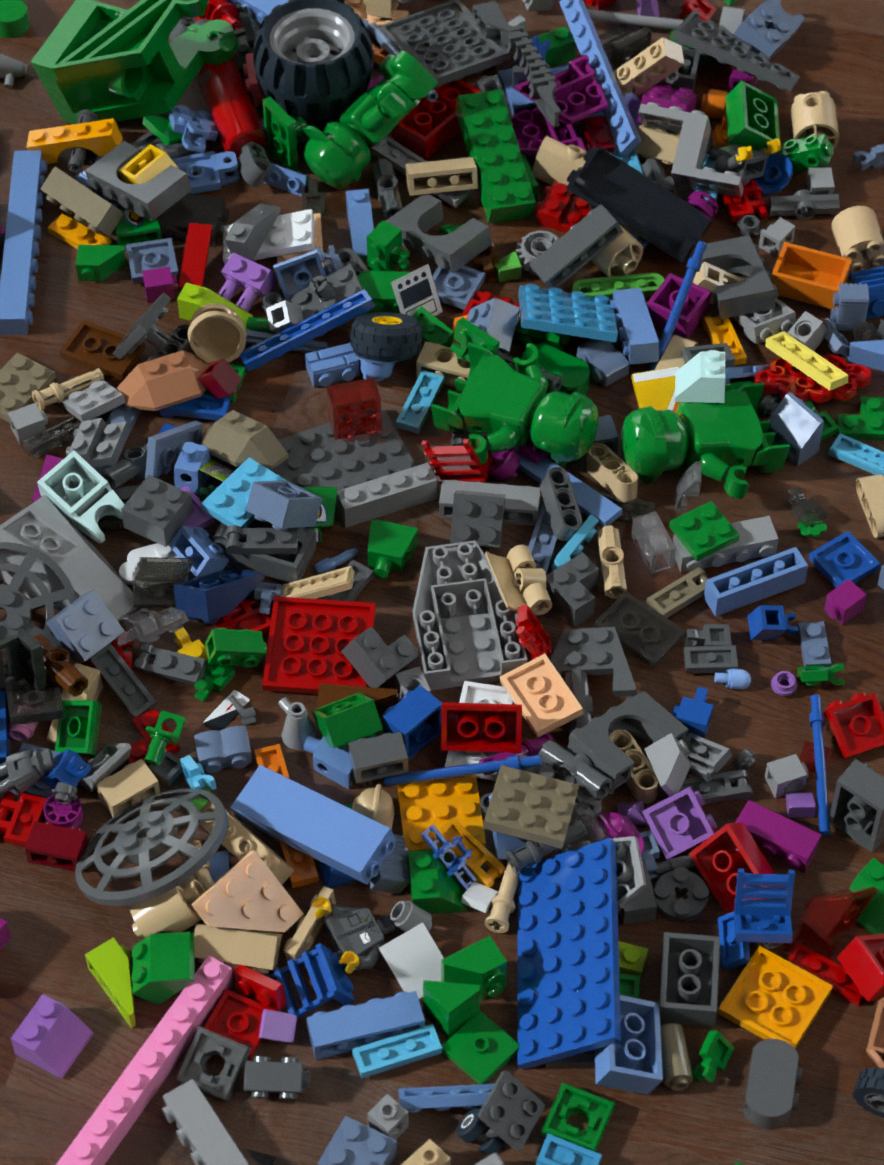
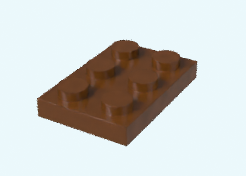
M82 320L60 350V358L91 370L99 368L102 374L123 381L146 347L145 342H142L131 355L126 353L119 359L113 352L125 335Z

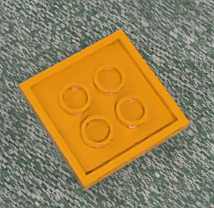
M476 775L397 785L403 840L405 841L404 845L408 847V852L432 850L421 834L431 825H435L440 830L452 817L486 848ZM430 831L428 835L432 839V841H434L433 837L436 834L433 831Z
M759 946L721 1003L717 1014L764 1040H783L796 1049L832 992L833 985Z

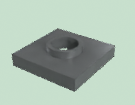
M199 1026L176 1080L186 1083L193 1079L200 1090L229 1102L252 1048ZM217 1054L221 1055L226 1063L221 1074L215 1076L207 1071L206 1063L209 1057Z

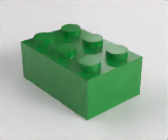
M741 81L725 97L728 144H736L743 147L751 146L756 151L763 147L768 149L767 141L777 138L780 140L777 99Z

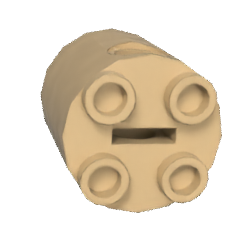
M827 91L797 95L791 108L794 139L825 134L828 141L835 148L839 142L836 105Z
M854 206L841 211L831 223L832 232L841 256L852 259L850 271L855 272L883 266L884 241L876 213L873 209L867 206Z
M621 225L620 227L624 232L590 260L607 277L623 276L632 273L638 266L643 254L641 243Z
M190 877L182 884L157 897L126 905L135 922L132 925L133 931L139 938H146L150 934L183 932L202 919L191 904L205 892L204 887L198 880Z

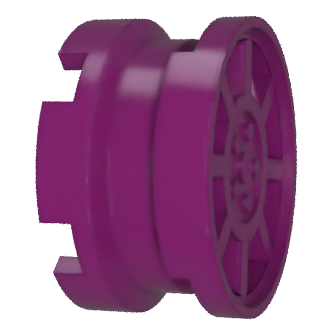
M696 191L687 200L688 203L712 218L718 212L716 200L708 193Z
M55 794L46 800L44 804L46 822L66 828L81 827L84 817L78 797L76 801H71L69 805L54 801L51 804L50 802L55 799Z

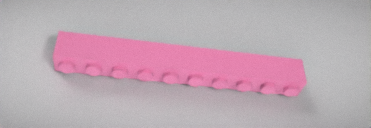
M209 955L194 974V982L183 989L56 1165H105L191 1045L198 1027L203 1028L225 989L230 990L233 986L234 981L231 967Z

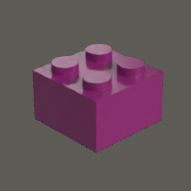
M670 273L647 302L653 326L662 330L665 329L682 285V278ZM692 283L673 335L686 339L689 338L701 322L702 317L709 311L711 291Z

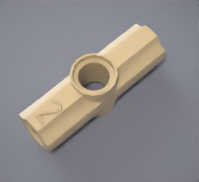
M604 526L602 529L597 530L601 561L600 571L603 576L605 596L611 599H620L623 595L627 594L623 565L624 553L621 550L619 529L613 526Z

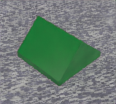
M61 700L55 745L56 752L62 753L71 749L83 756L94 757L96 755L102 704L94 700Z
M423 980V1012L450 1039L480 1011V985Z

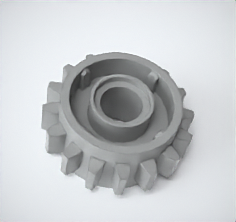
M534 231L521 238V242L517 243L516 252L524 271L536 275L529 264L534 261L536 256L551 247L555 240L559 239L557 235L548 231Z

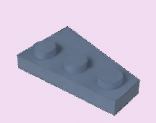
M193 421L148 437L145 479L148 475L157 478L162 473H169L172 470V465L177 461L184 443L194 442L201 445L203 423Z

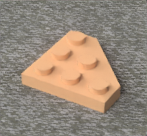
M253 850L246 854L191 904L205 924L211 927L285 932L304 915L261 857Z

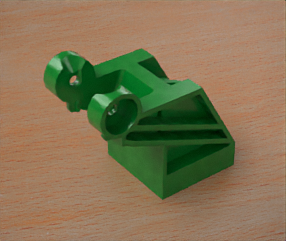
M75 0L32 59L31 64L63 121L78 124L77 116L81 110H90L96 113L98 116L97 121L114 118L115 122L161 114L173 110L205 63L221 64L230 60L237 53L239 41L232 26L224 20H213L203 25L192 24L187 27L185 33L169 43V35L182 16L196 18L205 15V9L209 0H141L129 10L94 0Z

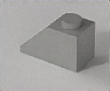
M670 733L645 748L657 779L669 797L679 793L691 766L687 754L690 753L687 745L682 739L678 741Z

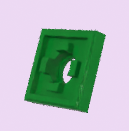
M562 1082L541 1129V1136L546 1137L547 1134L596 1152L614 1112L616 1103ZM574 1114H581L587 1118L589 1124L586 1129L579 1130L580 1128L567 1124L569 1117Z

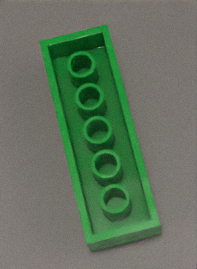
M502 90L459 95L455 113L468 157H473L477 167L478 191L488 224L532 217L536 201Z

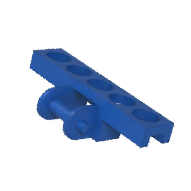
M431 825L421 834L434 851V858L438 857L448 869V876L452 875L463 890H467L472 883L477 881L465 865L467 863L465 859L471 858L470 854H472L473 850H467L462 844V836L458 838L455 836L452 843L447 842L435 825ZM430 831L436 834L434 841L428 835ZM437 842H442L443 846L438 848L436 844ZM456 845L463 853L459 858L452 850ZM447 852L452 854V861L450 863L444 860V855ZM462 874L468 875V883H465L461 878Z

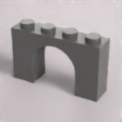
M123 141L85 170L87 184L92 191L98 192L107 199L121 204L124 208L136 212L139 216L153 221L191 191L187 173L170 165L148 182L141 184L124 183L121 181L119 169L138 155L140 149Z
M422 194L386 220V222L402 230V246L451 273L457 271L492 245L489 226L474 218L454 232L446 235L432 236L425 234L444 219L441 201L429 194Z
M750 235L707 244L701 259L702 263H709L729 273H740L748 276V278L739 282L713 287L714 306L720 319L775 308V298H778L776 284L772 285L770 271L765 270L764 258L759 257L758 246L756 243L753 244Z
M643 690L635 696H629L617 707L612 706L599 718L594 717L584 727H578L573 730L569 736L570 741L567 750L574 755L578 753L585 754L590 759L594 769L612 780V788L610 789L612 791L630 779L635 764L629 756L610 739L612 732L619 729L626 730L630 734L641 737L651 745L670 733L678 741L684 740L688 728Z

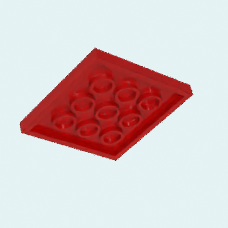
M274 596L262 683L263 690L318 694L320 684L367 687V683L341 651L371 626L374 629L376 603Z

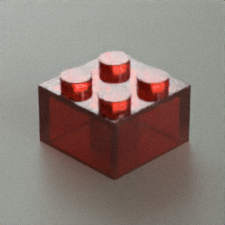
M375 378L326 387L328 419L335 440L382 431L381 397Z

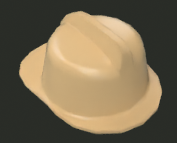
M381 784L361 792L355 798L352 810L392 830L395 812L393 800L389 793L381 789Z

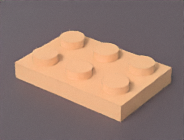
M546 654L500 676V682L513 702L522 705V715L537 738L584 714L582 706Z

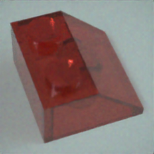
M875 887L845 889L831 893L826 892L818 897L813 896L805 904L804 909L806 911L800 919L824 940L848 933L878 892V889Z

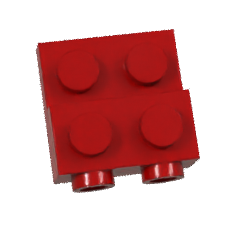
M554 181L551 187L546 186L543 194L544 201L537 202L535 208L537 224L567 233L573 225L583 220L595 207L566 189L567 185Z
M861 692L853 695L851 701L843 703L842 700H837L827 705L828 709L824 711L825 721L831 737H836L844 759L884 746V713L876 693L866 695V692Z

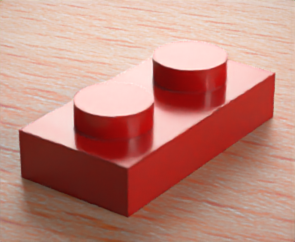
M241 964L233 970L236 988L242 995L250 996L259 1000L263 1005L271 1006L279 1011L287 1004L281 983Z

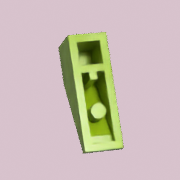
M186 283L177 299L179 318L190 321L197 309L210 303L223 304L234 310L243 321L245 329L248 317L253 318V315L212 290L194 284Z
M113 937L85 954L86 962L90 972L132 1029L136 1026L129 964L131 955L124 944L119 946Z

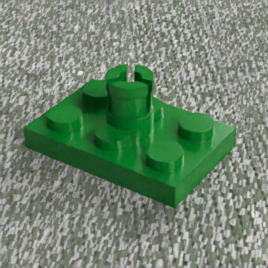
M271 97L263 100L265 136L267 138L266 149L284 168L298 172L297 137L304 135L301 129L303 128L302 126L307 124L301 116L295 119L289 116L280 103H276Z

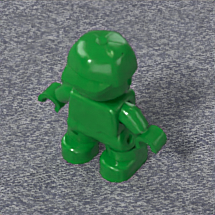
M401 50L396 56L389 54L381 62L379 71L383 78L377 85L371 87L351 104L340 117V122L327 123L323 133L313 126H306L301 129L309 139L304 153L307 165L319 179L329 186L345 189L350 183L358 181L361 171L371 159V152L368 146L381 143L393 128L419 104L420 98L426 97L437 85L438 81L407 52Z
M468 342L467 347L470 360L468 378L466 381L455 379L456 390L462 394L451 390L448 391V409L433 403L431 405L435 428L454 433L458 429L467 430L472 433L469 435L470 443L473 449L476 448L474 451L482 465L487 461L489 451L494 454L511 450L516 445L523 446L531 436L532 442L537 448L550 453L551 458L555 460L556 464L565 466L571 461L582 458L590 450L599 428L597 406L585 395L577 391L571 395L559 391H553L545 395L548 389V380L540 369L538 349L532 343L526 345L528 360H520L518 357L513 358V369L489 349Z
M764 383L742 385L738 389H731L725 393L724 403L681 402L678 405L677 413L669 409L655 410L652 406L639 408L626 416L620 434L623 459L633 471L638 473L643 483H655L657 477H660L663 471L675 470L685 460L691 471H700L704 476L719 482L725 480L724 490L729 496L737 499L744 498L749 489V484L746 480H743L747 467H757L761 473L780 472L787 458L790 445L772 446L775 433H767L770 421H759L757 417V407L765 386Z

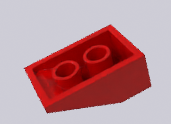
M884 934L856 936L839 954L837 959L842 964L844 972L851 977L858 987L861 996L868 1002L880 1000L884 997Z

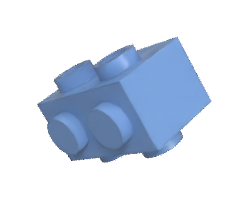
M181 526L169 543V547L197 578L221 571L229 562L223 554V549L213 543L209 538L208 532L201 527Z

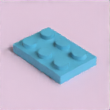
M249 457L201 503V510L228 527L237 525L241 528H247L255 520V515L246 511L253 482L283 481L285 479Z

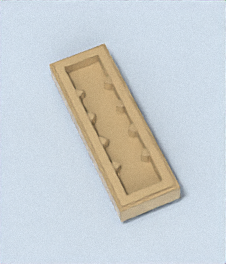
M351 566L283 584L280 597L317 599L332 596L336 593L352 589L355 572Z

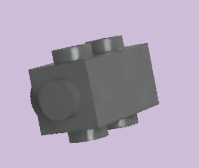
M255 1056L254 1061L245 1062L244 1091L252 1093L251 1098L268 1099L269 1094H280V1099L296 1100L297 1095H305V1088L310 1087L311 1073L310 1070H306V1065L299 1063V1058L283 1057L282 1062H271V1057Z

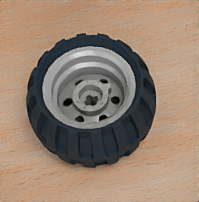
M289 0L282 5L279 4L274 7L269 16H265L259 27L253 50V64L257 81L265 97H271L276 103H280L289 116L296 118L301 116L305 121H325L331 117L343 115L351 104L366 92L373 72L374 55L370 35L361 17L355 14L352 7L346 3L342 4L337 0Z

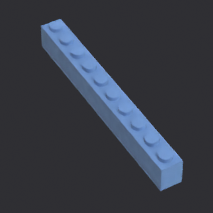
M41 150L14 151L0 281V335H28V327L33 324V313L30 311V307H34L35 304L32 290H36V277L33 275L38 272V262L35 259V256H39V242H37V239H41V227L38 225V222H42L43 216L40 206H44V194L40 188L45 182L43 173H47V161L42 159Z

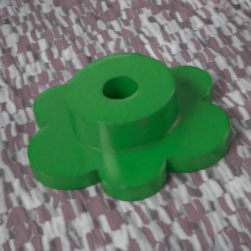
M805 516L803 521L798 523V528L801 529L800 533L803 536L818 537L820 533L827 530V525L822 523L823 520L819 517L814 519L812 516Z

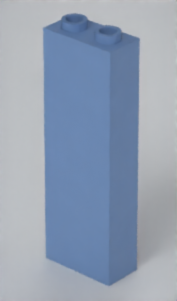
M259 765L230 807L239 821L367 885L378 874L382 862L387 855L392 853L397 841L389 827L262 765Z

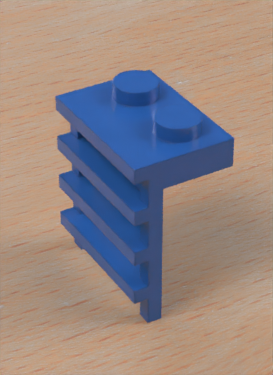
M884 266L850 272L848 280L853 285L855 283L858 285L866 283L868 285L869 305L866 319L884 316Z
M738 869L733 915L736 942L792 943L791 907L795 870H789L788 875L744 874V869ZM755 886H787V887H755ZM742 898H768V899H742Z
M321 943L315 945L316 948L314 950L301 953L302 956L295 961L293 959L287 961L288 965L281 969L279 967L273 969L274 973L267 976L282 984L289 1014L296 1015L297 1019L331 999H335L344 1006L355 1001L351 992L354 989L353 984L343 970L345 963H339L341 955L338 952L331 951ZM303 964L307 968L318 998L312 1002L299 966ZM289 972L293 976L303 1007L298 1010L285 974Z

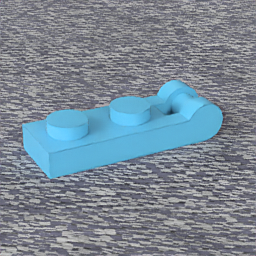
M592 514L587 518L557 554L550 567V573L570 561L571 557L575 558L582 552L584 541L589 543L596 535L597 530L594 528L599 519Z

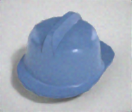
M358 355L355 356L360 360L361 372L366 382H378L390 377L395 363L399 362L376 361Z

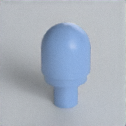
M731 668V670L727 669L726 673L715 672L714 682L725 683V687L729 689L744 690L749 687L751 676L746 670Z

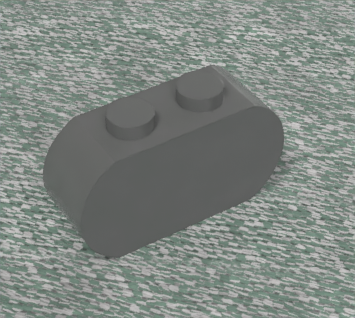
M766 1039L753 1047L743 1112L752 1124L763 1129H776L783 1126L789 1121L791 1109L797 1110L799 1093L794 1092L795 1084L801 1083L803 1067H797L799 1058L797 1051L783 1040Z

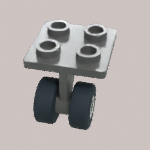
M507 1070L502 1071L482 1108H475L469 1111L459 1122L456 1133L466 1143L473 1142L474 1140L481 1143L479 1152L486 1155L498 1153L505 1142L515 1151L522 1150L545 1104Z

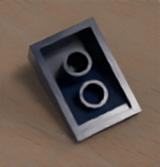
M231 567L175 584L173 586L177 614L187 616L189 620L202 619L204 623L218 622L220 617L229 615L265 578V573Z

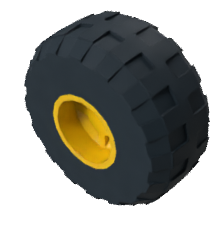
M393 312L365 313L364 315H359L352 323L351 347L358 356L376 361H403L412 359L421 350L422 327L418 320L412 316Z

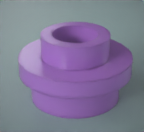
M781 671L772 678L771 687L776 694L789 696L796 691L797 680L792 673Z

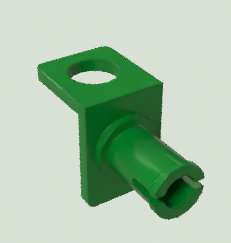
M161 711L155 728L146 727V731L152 739L147 755L144 758L146 762L156 766L161 765L167 744L177 746L186 721L185 717ZM166 720L176 721L177 728L174 732L170 733L162 729L163 723Z

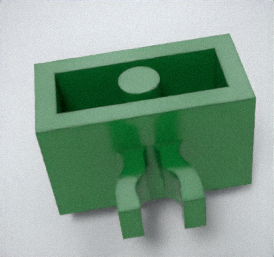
M383 220L366 236L367 266L371 271H394L397 267L405 270L410 265V261L406 260L410 256V252L402 249V230Z

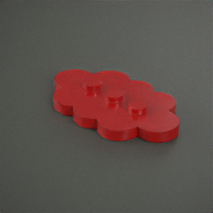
M821 356L849 375L847 384L829 391L783 358H779L771 362L770 369L758 372L755 375L754 383H764L765 386L762 393L779 394L781 399L791 392L803 402L811 400L823 403L832 398L847 400L855 397L857 388H863L870 384L872 373L868 367L861 364H847L839 356Z

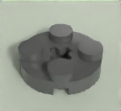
M678 867L674 871L667 872L656 882L654 897L657 911L664 918L675 922L677 919H686L685 922H690L699 918L706 909L709 889L701 877L688 871L686 868ZM676 892L686 893L687 899H676Z

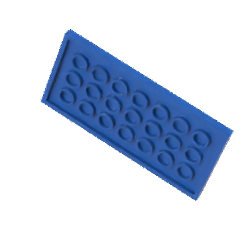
M611 838L543 859L538 864L534 862L523 867L519 873L517 886L518 1044H520L518 1049V1066L523 1070L621 1042L616 842Z

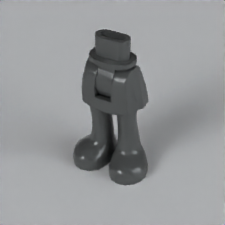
M49 748L41 752L29 750L8 756L6 761L0 765V780L9 776L0 782V796L15 788L20 793L24 792L40 779V775L41 777L44 776L46 770L55 767L51 750Z

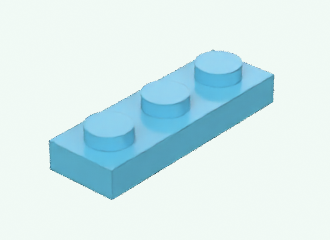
M425 370L421 371L396 421V428L416 434L420 433L431 410L432 403L434 404L444 384V376Z
M433 1024L352 1049L361 1079L442 1053V1046Z

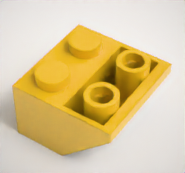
M150 144L119 169L121 181L124 183L141 184L152 180L170 165L178 167L166 152Z

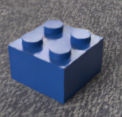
M421 685L413 691H408L398 704L389 707L382 716L383 734L401 732L408 761L441 734L442 702Z

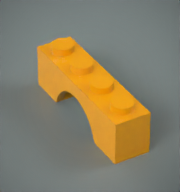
M113 118L29 131L27 149L28 151L41 150L42 159L46 160L47 164L57 163L58 155L63 150L71 147L86 148L98 156H105L122 143L123 136Z

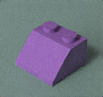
M42 994L11 1037V1042L16 1055L62 1079L93 1036V1031L68 1007Z

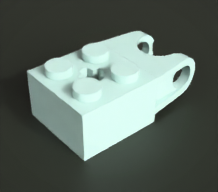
M75 451L71 452L37 482L40 495H46L78 530L97 543H103L106 540L104 538L105 535L98 526V521L102 517L113 515L123 520L121 509L125 504L110 487L108 481Z

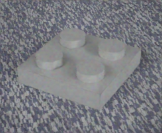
M103 380L92 383L82 391L71 393L62 403L69 413L82 422L94 419L126 403L121 392Z

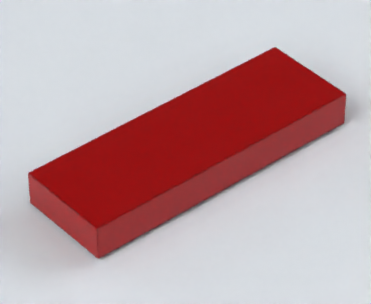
M189 223L179 290H182L186 283L204 286L213 231L212 225Z
M797 942L787 961L833 985L831 993L859 1006L864 997L859 993L858 987L851 977L844 972L843 966Z

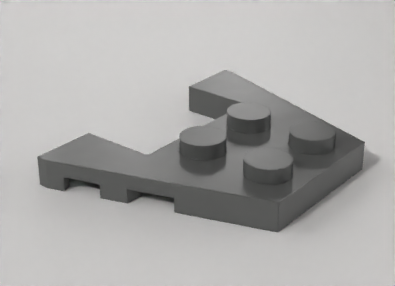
M615 627L565 629L550 659L561 677H564L565 673H568L571 669H581V671L587 672V675L613 674L614 697L635 696L638 694Z

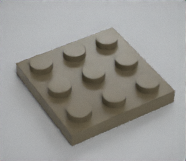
M501 765L484 819L483 829L563 849L579 785Z

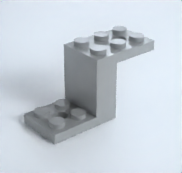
M648 102L647 105H640L639 114L643 126L680 133L671 172L675 186L742 198L744 189L741 177L737 173L731 171L719 173L715 172L716 170L713 168L703 167L711 132L709 118L704 112L693 110L692 113L685 112L683 109L671 106L668 109L653 102Z

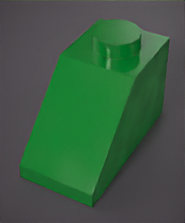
M78 245L76 259L78 281H102L127 263L125 245Z

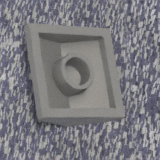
M108 743L87 763L92 768L86 776L81 778L78 785L93 792L96 789L97 783L101 782L106 776H110L130 757L131 746L129 743Z

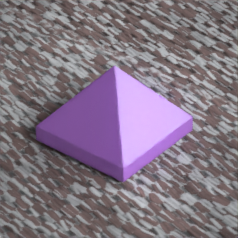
M643 801L617 804L618 813L628 818L635 827L648 825L642 813L645 810Z

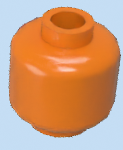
M710 89L707 94L704 93L701 111H704L708 118L722 120L723 116L726 115L725 97L729 92Z

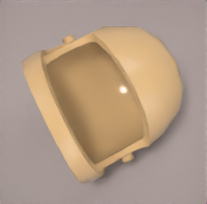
M210 303L195 311L190 319L187 337L195 354L207 363H212L223 358L227 362H231L239 357L245 348L247 334L243 321L234 310L223 304Z

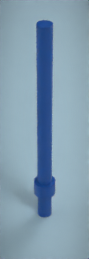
M698 241L692 258H689L687 262V272L659 342V361L669 345L696 272H699L702 266L701 259L707 246L702 241ZM659 361L651 362L648 371L655 370Z
M815 694L811 696L812 712L809 714L810 726L813 727L819 830L822 836H829L831 831L823 726H825L826 722L825 713L822 712L821 696Z
M515 755L508 756V759L408 772L384 777L385 786L497 772L500 770L501 765L522 770V768L542 766L541 755L528 757Z

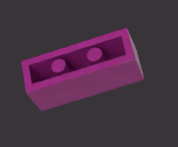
M748 800L735 822L744 823L763 855L775 858L785 863L789 868L798 869L804 873L820 846L821 834Z

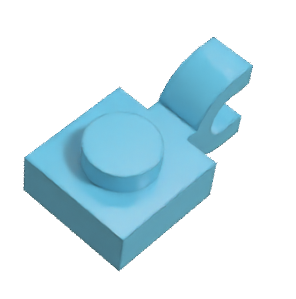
M190 755L180 759L185 781L192 789L201 790L203 787H210L211 790L217 788L215 779L211 775H205L202 765L200 763L196 764Z

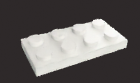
M312 209L278 215L254 260L314 249V213ZM233 224L224 226V264L227 263L228 259L231 256L230 250L225 242V238Z
M464 681L459 703L513 704L514 702L504 687ZM448 751L445 767L479 763L481 759L501 752ZM499 771L487 776L484 773L474 775H476V778L496 781Z

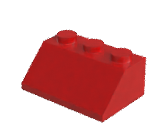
M442 702L441 751L521 753L522 705Z
M743 822L727 823L689 853L725 914L735 910L738 869H744V874H775ZM755 886V887H783V886ZM742 898V899H768V898Z

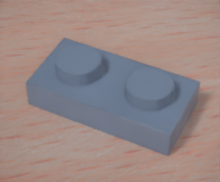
M824 621L799 623L798 633L804 666L823 665L824 667H831Z

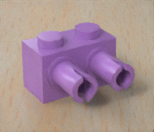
M232 253L221 271L225 276L226 282L218 295L230 301L238 288L243 289L244 292L235 305L249 312L257 297L263 298L266 294L273 292L279 281L271 269L236 253Z

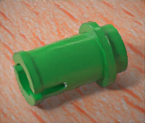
M248 317L246 323L247 330L276 333L270 330L268 319Z

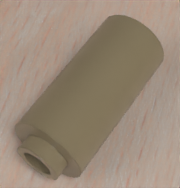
M666 1024L660 1026L665 1086L672 1088V1090L680 1091L686 1089L693 1081L682 1026L679 1024Z

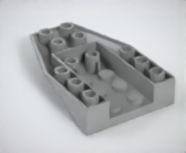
M46 495L0 525V542L23 544L49 556L69 578L77 599L84 593L95 589L118 622L141 606V601L120 578L103 555ZM0 549V563L20 566L27 553L18 550ZM37 558L29 571L42 580L49 593L65 589L55 572ZM1 570L0 579L9 585L15 572ZM25 577L19 591L29 599L41 596L42 594L36 585ZM69 600L53 603L54 610L62 611L70 605Z
M468 541L426 547L413 607V620L418 651L421 654L419 656L421 669L430 690L463 686L464 681L476 683L500 681V676L527 663L525 648L519 643V637L516 634L518 629L516 625V619H518L517 612L506 607L488 560L477 542Z

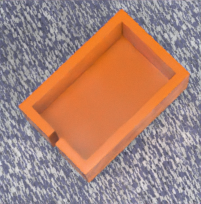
M784 242L771 275L772 285L776 284L778 296L828 309L835 308L833 306V294L838 292L839 284L848 282L852 259Z

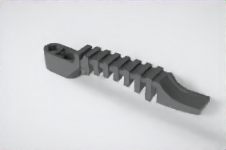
M496 1L474 5V21L483 38L508 46L507 54L515 53L514 60H521L519 65L521 68L526 67L524 73L525 75L529 74L527 80L531 82L529 85L531 90L530 98L541 97L540 99H535L536 105L553 127H559L558 116L561 114V110L554 101L555 88L557 87L555 83L556 78L554 75L551 76V70L546 68L547 64L545 61H542L541 54H537L538 50L536 46H533L532 39H528V33L523 32L522 25H508Z

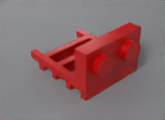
M468 439L463 440V446L430 447L428 441H422L421 445L425 450L424 456L430 459V467L435 468V476L440 477V485L442 480L486 483L493 457L490 451L488 452L487 461L482 465Z

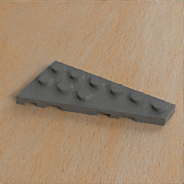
M695 10L673 32L672 39L676 40L678 44L690 46L702 55H710L717 58V61L720 63L735 66L740 72L753 74L760 81L773 83L781 90L792 91L798 84L799 75L779 63H770L767 55L764 53L758 55L751 51L753 46L727 30H718L713 21L710 19L707 21L699 18L700 13Z

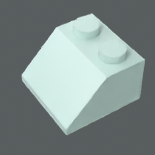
M716 350L701 351L676 371L675 402L724 403L725 352Z

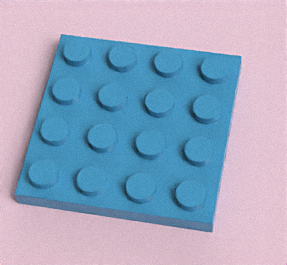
M534 284L520 285L518 296L522 328L610 342L617 341L618 331L614 309L611 308L609 303L612 299H609L607 296L595 295V297H586L585 293L579 291L568 293L563 292L559 288H549L548 290Z

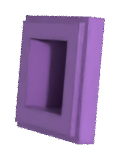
M813 793L785 794L788 818L815 816L816 804Z
M263 1009L259 1038L279 1043H292L294 1041L297 1016Z

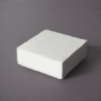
M474 882L463 894L461 903L486 913L491 907L492 899L498 895V891Z

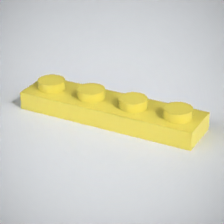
M785 331L766 338L765 347L829 391L848 383V374Z

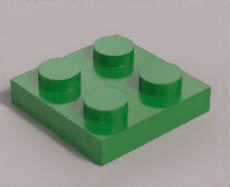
M712 501L669 521V528L696 561L739 541L738 532Z

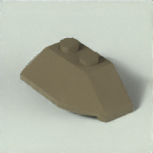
M234 410L220 418L202 433L201 445L207 446L211 455L236 467L242 465L250 457L267 469L273 470L289 458L288 453L268 426Z

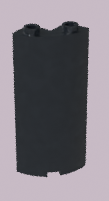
M600 146L594 147V149L590 148L583 158L586 161L583 167L577 170L573 169L567 178L569 184L566 189L596 208L602 204L616 221L680 262H683L690 255L694 246L701 240L714 220L706 213Z

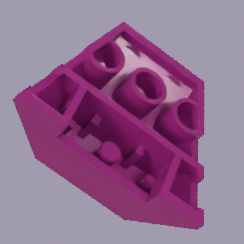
M587 54L570 61L568 69L554 74L556 78L555 83L557 84L554 101L561 110V114L558 116L559 121L573 124L608 107L601 86L597 84L594 69L590 67ZM528 80L514 87L516 91L534 103L535 99L541 98H530L531 90L529 85L531 82H528Z
M538 107L531 111H521L510 117L521 155L525 154V157L536 159L540 146L546 136L566 146L575 145L586 151L581 138H577L571 124L558 120L559 127H553Z

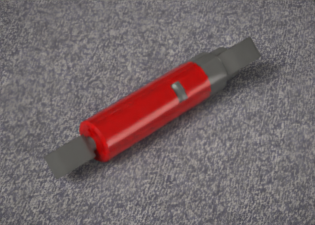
M182 16L170 33V38L173 41L185 33L188 26L192 24L203 25L209 22V20L201 19L195 21L194 18ZM232 57L230 60L217 65L205 63L196 75V78L226 152H235L243 179L250 186L258 188L272 169L265 152L267 138L235 60Z

